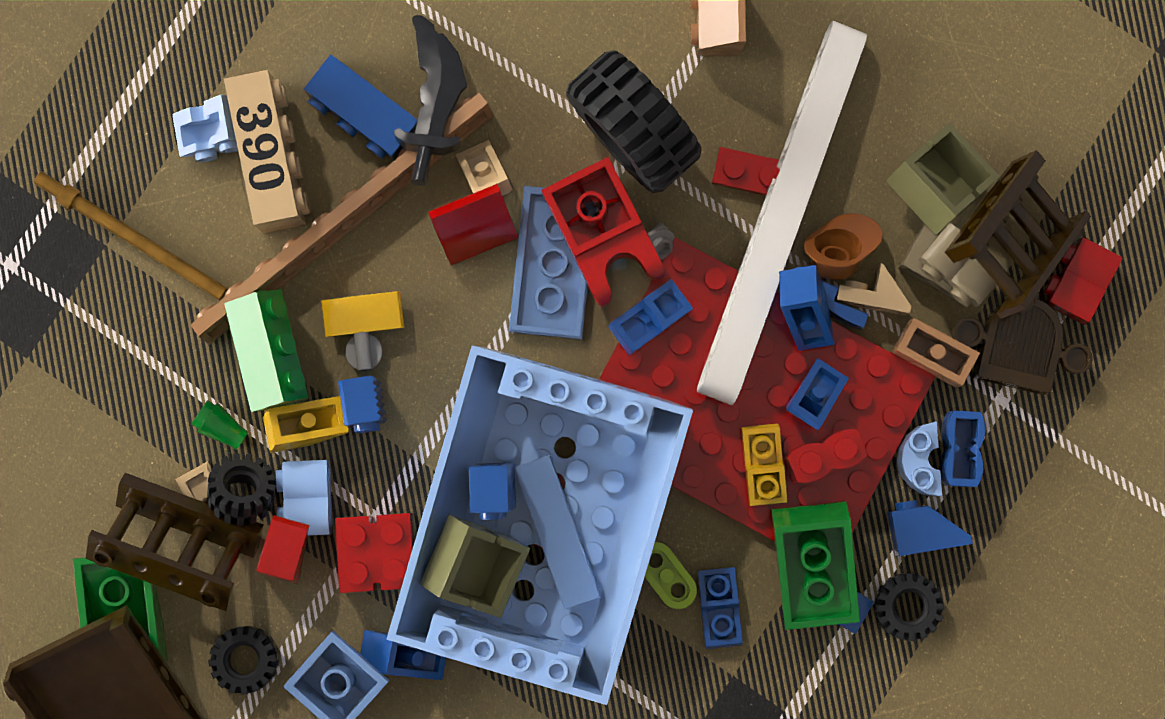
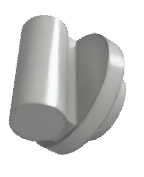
M659 222L647 235L662 261L672 252V242L675 236L663 223Z
M368 332L354 333V337L349 340L346 346L345 353L351 366L358 371L373 369L380 363L383 349L377 338Z

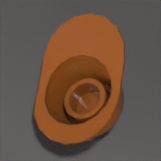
M843 214L831 219L818 230L811 233L805 239L803 248L810 257L811 265L817 266L822 281L827 278L843 280L852 276L861 261L877 249L881 244L883 233L880 226L872 218L862 214Z

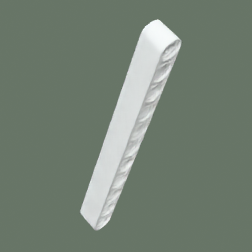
M831 21L827 28L777 167L780 169L776 179H772L702 371L697 386L698 393L729 405H733L739 395L780 281L779 271H783L863 51L867 38L866 33L836 21Z

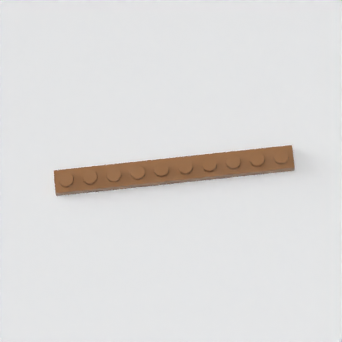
M480 93L473 98L468 97L457 105L455 112L450 115L446 123L443 137L451 138L458 136L460 142H462L494 116L488 102ZM403 148L395 161L387 167L383 166L374 171L365 185L358 190L355 189L348 192L342 198L341 204L330 213L327 212L318 216L313 221L312 227L303 235L291 238L284 245L283 251L273 259L261 262L255 268L252 276L244 282H238L227 290L225 297L217 304L210 305L200 311L197 315V320L190 325L197 335L210 345L230 329L224 303L254 292L278 290L409 185L412 180L417 152L408 151L406 148ZM432 154L430 167L443 156Z

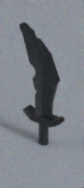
M414 15L412 22L416 31L419 67L426 72L428 77L426 82L420 86V99L423 107L419 111L415 133L404 132L398 128L394 131L396 141L408 151L417 152L411 182L417 186H425L432 154L444 156L461 148L458 136L447 138L443 137L446 123L461 93L467 88V83L459 52L443 33L435 31L434 24L421 15Z

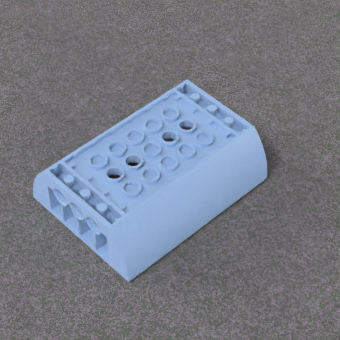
M472 345L386 640L607 705L693 409L657 396L527 358ZM561 437H569L575 442L576 451L570 458H562L555 451V443ZM551 455L556 472L565 479L566 484L563 492L601 596L599 598L564 610L546 556L543 562L537 565L530 564L525 560L517 581L528 580L534 586V595L528 600H521L516 597L513 590L501 618L475 610L470 606L466 607L441 599L419 584L448 514L475 523L480 527L483 526L509 535L526 546L537 544L542 547L516 472V508L507 512V517H503V519L480 520V513H470L469 467L484 463H515V467Z

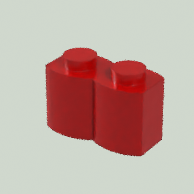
M1082 237L1076 244L1073 243L1060 260L1065 263L1060 276L1053 274L1044 290V294L1048 295L1046 304L1059 313L1086 325L1096 312L1123 257Z
M846 429L830 434L820 443L799 446L790 451L784 457V460L794 483H808L823 478L831 470L852 467L860 463L868 454L859 431L856 429Z

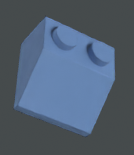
M332 630L283 687L319 719H356L389 682V679Z

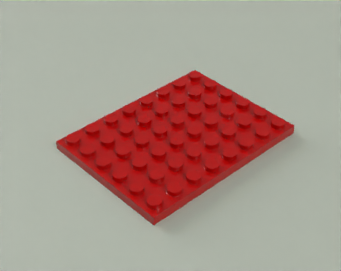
M675 237L672 242V252L662 261L665 276L657 280L652 279L643 298L672 279L693 307V310L630 356L618 342L599 380L657 396L693 409L672 481V487L774 542L772 509L846 501L853 533L936 376L833 321L831 323L835 345L798 351L780 307V293L776 291L735 403L729 405L698 393L697 386L739 271ZM817 358L849 378L819 430L786 410V405L800 387ZM778 423L780 426L782 461L785 469L787 502L750 506L741 427ZM846 429H856L859 431L868 454L860 463L845 469L831 470L826 476L813 482H793L784 457L790 451L802 445L820 443L824 438L838 431Z

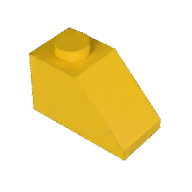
M340 396L269 408L263 416L270 453L310 446L349 432L348 426L344 425Z

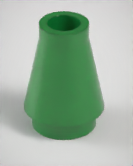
M209 400L206 401L191 425L198 429L197 433L229 445L237 450L248 434V431L242 428L218 402L213 404Z

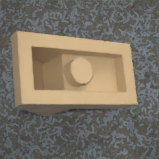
M489 140L456 154L472 193L498 184L502 196L509 194L513 190Z
M882 263L876 269L873 291L867 290L868 284L847 280L845 286H838L839 288L834 299L835 302L843 305L906 316L911 311L910 303Z

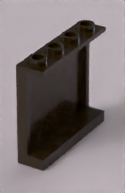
M128 606L116 610L10 663L3 682L6 695L11 701L18 703L24 712L25 719H205Z

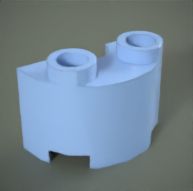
M218 95L204 101L203 106L189 107L173 114L180 157L195 156L196 162H209L218 159L217 152L232 153L238 151L227 95Z
M937 421L915 427L905 436L898 447L896 463L900 477L905 480L910 488L921 495L942 496L940 470L932 468L928 461L930 452L935 448H939Z

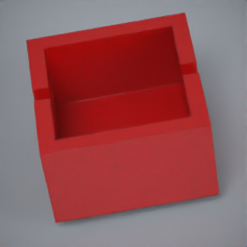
M413 513L376 515L377 523H373V516L335 518L340 593L377 590V583H380L381 590L401 589L415 543Z

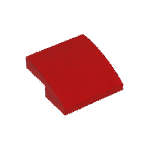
M498 184L428 212L450 265L518 238Z

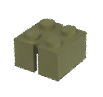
M948 123L926 144L907 158L888 177L886 182L930 230L937 235L982 195L1000 176L951 123Z
M448 514L419 584L441 599L466 607L470 606L475 610L501 618L530 548L509 535L483 526L480 527L475 523Z

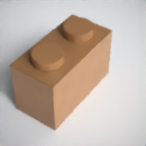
M912 318L907 322L891 352L955 388L963 386L980 354L976 350L916 318Z

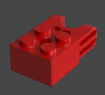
M609 157L541 190L599 306L603 307L611 303L612 292L606 276L610 265L618 259L628 258L636 261L650 279L657 280L665 276L664 266ZM592 203L595 208L601 206L602 210H599V215L595 217L585 216L583 213L587 212L586 205Z

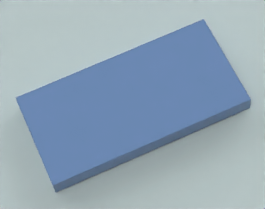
M524 186L509 332L582 340L588 284L543 197L541 190L544 188ZM592 203L587 204V212L583 214L595 217L596 208Z

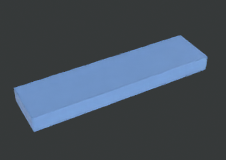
M551 455L514 467L564 610L599 598L601 596Z

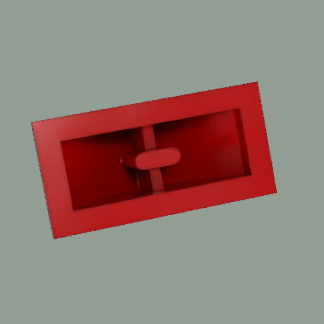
M273 515L256 571L261 575L298 585L310 525Z

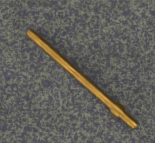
M42 171L36 176L34 184L56 197V202L66 209L71 210L73 208L219 301L226 294L228 288L83 198L81 191L70 184L64 186Z

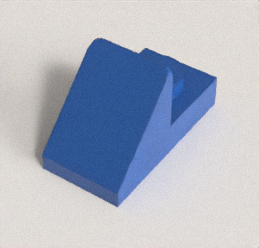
M817 358L800 387L786 405V410L819 430L849 378Z

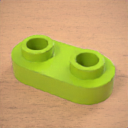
M655 542L651 554H660L662 564L654 568L648 563L645 578L667 606L673 609L686 608L696 598V583L671 549L663 543ZM675 583H681L685 588L684 594L680 597H674L671 594V587Z

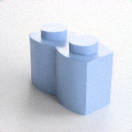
M330 461L282 462V470H276L277 492H283L284 500L283 507L277 508V516L310 525L308 536L332 535Z

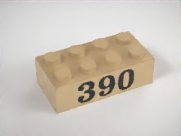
M268 70L225 78L224 83L253 225L263 234L306 225L305 215L310 214V206L306 192L303 193L302 188L298 186L297 179L303 178V172L299 157L295 156V152L291 151L290 143H295L296 139L292 122L288 121L287 115L283 113V108L288 107L284 85H281L279 79H274Z

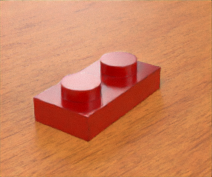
M720 147L711 184L766 196L772 179H776L780 169L777 167L779 160Z

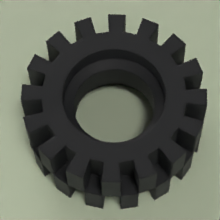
M233 454L231 462L226 456L221 459V466L216 463L212 467V472L209 473L207 490L208 505L210 510L214 509V515L219 519L224 514V522L231 524L233 518L237 519V526H243L244 519H248L250 525L256 523L257 516L261 520L267 516V511L270 512L273 507L276 488L275 474L272 475V468L269 464L263 468L264 460L258 457L256 462H252V455L246 454L245 460H240V454ZM243 482L252 485L256 491L250 496L239 497L229 493L227 487L233 483Z
M913 573L896 574L893 578H888L885 581L886 583L879 587L877 591L879 592L878 596L874 600L876 605L874 612L880 626L888 634L908 641L924 639L928 637L929 633H934L937 629V624L942 622V609L945 610L944 603L941 600L943 596L940 590H937L935 587L936 585L924 576ZM906 592L917 594L923 603L921 615L913 621L900 619L895 611L897 598Z
M239 626L224 632L223 635L215 640L216 643L209 652L211 659L208 660L209 667H212L213 672L211 675L213 679L216 678L218 680V685L222 689L226 688L229 690L228 692L233 694H249L265 687L274 678L276 668L279 666V660H277L278 648L274 646L272 637H268L265 631L260 628ZM238 646H249L257 653L258 664L256 669L250 674H239L231 666V653Z

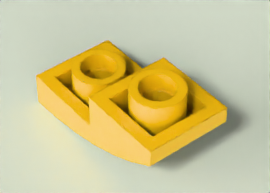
M400 291L321 300L326 337L405 328Z
M779 424L741 427L750 506L786 503L785 469L782 461Z

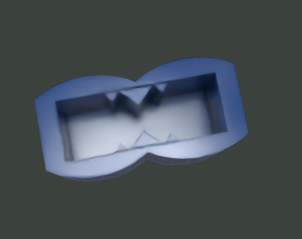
M955 410L947 412L941 428L942 441L945 447L939 466L941 481L944 486L977 487L983 474V459L979 448L985 436L984 418L981 412Z

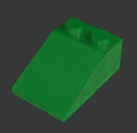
M846 501L772 509L785 630L860 622L851 519Z
M85 557L73 559L80 628L128 606L163 659L168 661L164 623L156 585L112 568L99 566L95 562L85 559Z

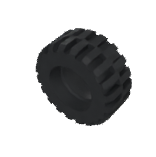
M618 51L604 52L568 84L566 97L575 108L577 114L611 155L648 191L652 193L663 192L699 160L702 147L686 121L682 119L675 107L670 104L651 80L623 54H619Z

